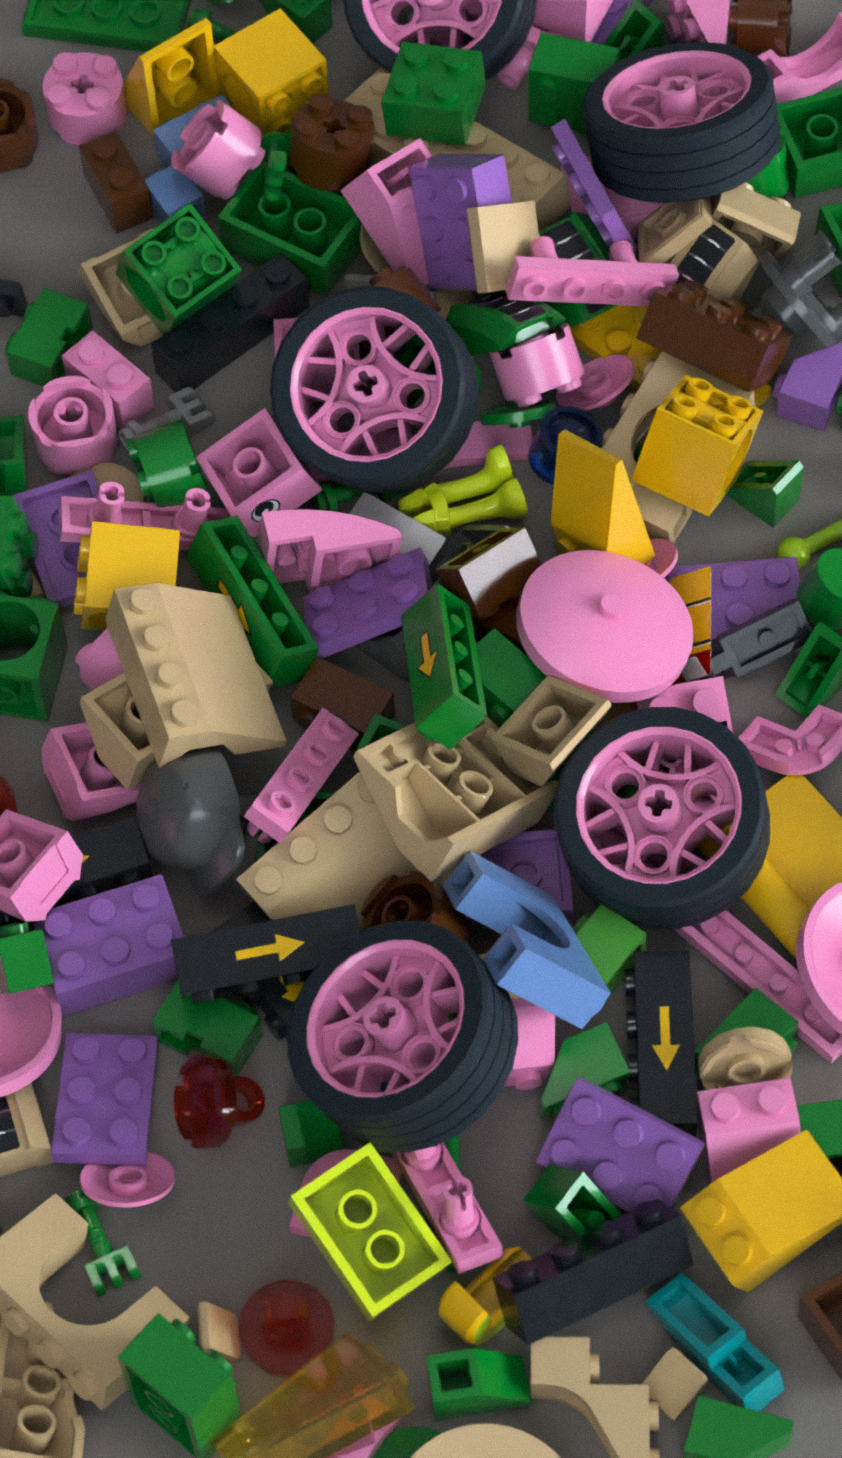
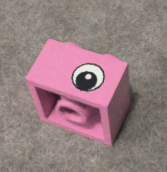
M266 408L196 456L197 461L231 517L238 516L251 537L259 535L262 512L295 510L322 491L321 486L307 464L300 460L286 443L275 418Z

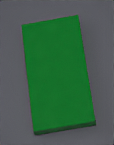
M29 0L21 30L23 36L148 52L184 30L192 0Z

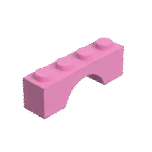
M842 12L837 14L833 24L824 36L807 50L794 56L780 57L770 49L757 56L770 69L774 83L776 104L814 95L842 80Z

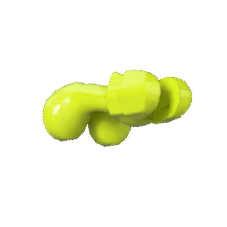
M502 444L487 450L484 468L481 471L454 481L438 484L432 482L424 489H416L397 502L400 512L433 531L445 535H451V529L466 523L499 517L518 519L528 516L524 493L519 481L513 478L509 458ZM495 492L491 496L471 503L448 507L449 504L463 499Z

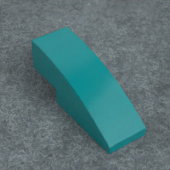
M682 1272L645 1301L649 1310L684 1353L733 1405L760 1411L785 1390L779 1368L747 1340L742 1326Z

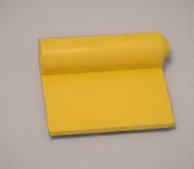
M787 775L765 791L770 812V843L762 869L749 890L741 898L796 959L797 936L807 911L828 889L842 882V817L804 775ZM728 825L720 830L728 836L732 825ZM709 836L696 847L707 860L720 849Z

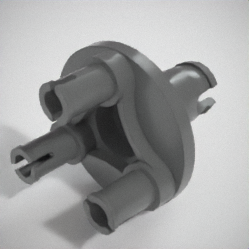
M821 230L793 254L788 251L779 260L768 250L763 251L757 256L773 283L762 291L758 305L749 314L757 318L760 315L772 317L783 323L782 329L793 334V336H800L810 328L827 347L839 343L842 339V302L835 308L831 306L827 308L813 290L812 285L842 262L835 256L837 249Z

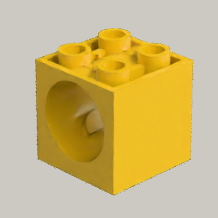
M281 8L214 45L219 94L225 96L232 109L259 127L262 136L270 131L283 133L291 129L295 113L302 106L309 103L311 96L316 94L329 96L325 57Z
M685 375L656 409L631 481L709 517L737 481L763 410L753 406L749 400L741 396H731L714 388L707 380Z
M92 521L90 535L81 534L77 572L85 573V577H77L73 614L81 615L80 629L106 630L105 617L114 589L152 583L176 586L180 530Z

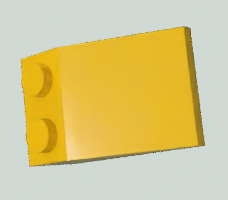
M207 18L139 56L124 81L127 108L153 138V130L160 127L167 120L175 119L195 109L199 104L220 96L211 22Z
M564 429L558 434L550 521L556 538L555 548L557 552L561 555L580 550L607 551L627 556L645 565L655 554L622 459Z
M805 1130L718 1178L679 1208L730 1283L748 1293L842 1223V1178L810 1132Z

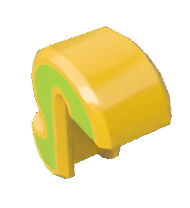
M510 1247L503 1251L502 1258L494 1260L465 1289L458 1282L454 1281L440 1299L438 1305L439 1317L465 1344L477 1346L488 1341L505 1326L492 1278L508 1271L511 1265L520 1261L531 1260L532 1258L521 1247Z

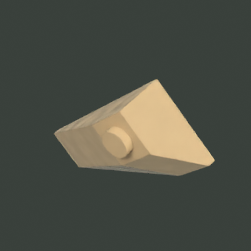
M45 1302L46 1305L54 1312L52 1303ZM0 1315V1458H82L85 1427L82 1415L78 1416L73 1397L75 1391L70 1384V1380L57 1368L52 1369L48 1367L38 1356L36 1348L23 1336L18 1337L7 1328Z

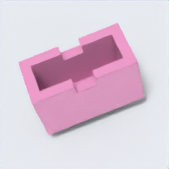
M93 330L62 355L66 376L88 378L91 380V384L100 389L103 387L109 393L113 403L116 424L120 429L123 428L124 423L132 419L135 421L140 420L155 407L150 378Z

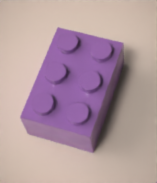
M440 153L408 167L430 288L477 291L467 208L512 203L504 154Z
M162 874L52 908L46 914V920L32 921L34 929L43 930L54 980L52 986L58 1003H60L62 1017L178 980L171 940L184 938Z

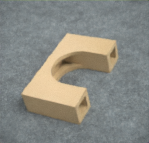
M662 351L657 360L651 359L647 363L641 377L643 383L636 394L630 393L627 396L620 410V416L622 417L614 429L608 428L600 441L599 448L622 459L648 536L650 538L667 539L674 544L690 518L692 509L631 481L636 467L634 460L635 449L641 438L649 431L656 409L685 375L707 380L714 388L731 396H741L749 400L753 406H755L754 391L747 392Z
M55 1193L0 1236V1315L7 1328L18 1337L23 1336L36 1348L38 1356L48 1367L52 1369L57 1368L70 1380L73 1390L79 1397L86 1401L91 1400L100 1410H104L127 1390L117 1357L157 1313L170 1323L174 1319H178L187 1327L190 1317L157 1286L153 1287L121 1315L106 1323L80 1325L64 1320L56 1315L44 1302L40 1288L52 1274L85 1249L88 1223Z

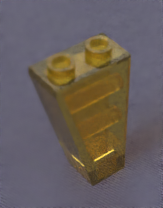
M347 1332L210 1443L219 1458H326L412 1411L415 1405L406 1391L411 1384L403 1371L394 1362L388 1366L386 1365L381 1354L370 1342L362 1345Z

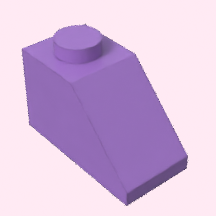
M842 342L794 359L787 375L780 373L773 391V397L778 399L776 416L823 432L825 431L842 391Z

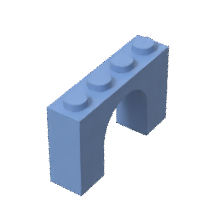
M469 850L442 886L455 910L501 934V937L483 958L494 981L498 986L583 1029L593 1015L602 1009L605 1000L611 993L554 897Z

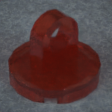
M192 1056L181 1067L179 1075H184L182 1086H176L174 1091V1115L179 1132L184 1139H191L193 1143L190 1146L195 1149L220 1147L229 1138L233 1126L246 1125L262 1114L265 1107V1097L257 1082L249 1077L232 1076V1072L225 1061L218 1056ZM236 1091L243 1094L248 1104L246 1112L237 1107Z
M280 1280L266 1284L249 1297L241 1311L239 1334L244 1352L251 1361L271 1375L292 1377L309 1372L319 1364V1361L324 1358L326 1353L328 1354L333 1345L335 1320L330 1303L318 1289L302 1281Z

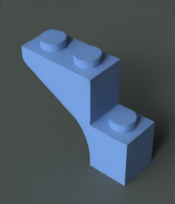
M223 94L211 101L199 104L195 109L175 119L167 120L160 127L153 130L156 153L166 166V169L154 172L144 181L149 188L153 215L160 224L189 203L193 205L203 220H206L202 194L194 182L172 167L171 157L174 149L181 152L185 141L179 137L191 118L203 106L209 103L211 106L216 107V100H221L229 106L228 100Z

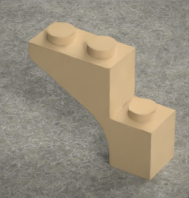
M544 1337L531 1344V1399L553 1400L578 1410L590 1423L609 1458H660L659 1449H650V1431H659V1402L649 1401V1385L590 1384L599 1383V1354H590V1337Z

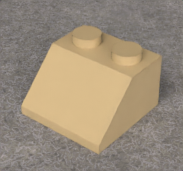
M746 182L735 189L715 195L711 201L712 218L744 240L756 257L763 251L768 250L779 260L794 244L801 212L792 209L791 204L778 197L768 198L754 192V188Z
M548 675L490 740L514 775L543 787L572 755L576 747L600 724L612 705L604 697Z

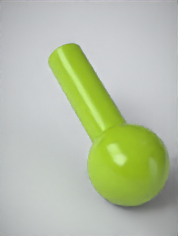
M842 519L804 539L796 536L785 538L777 547V558L797 557L798 569L805 567L812 553L842 538Z

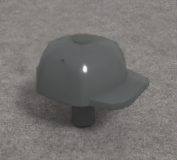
M200 748L189 750L181 757L166 763L161 768H158L155 761L148 767L144 775L136 802V819L146 849L161 864L184 870L186 876L201 897H212L238 871L243 861L245 842L241 826H247L249 822L243 816L256 800L259 793H237L226 759L216 749Z

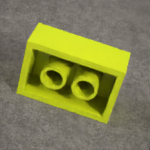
M371 1142L289 1198V1206L368 1322L438 1275L452 1263L448 1254Z

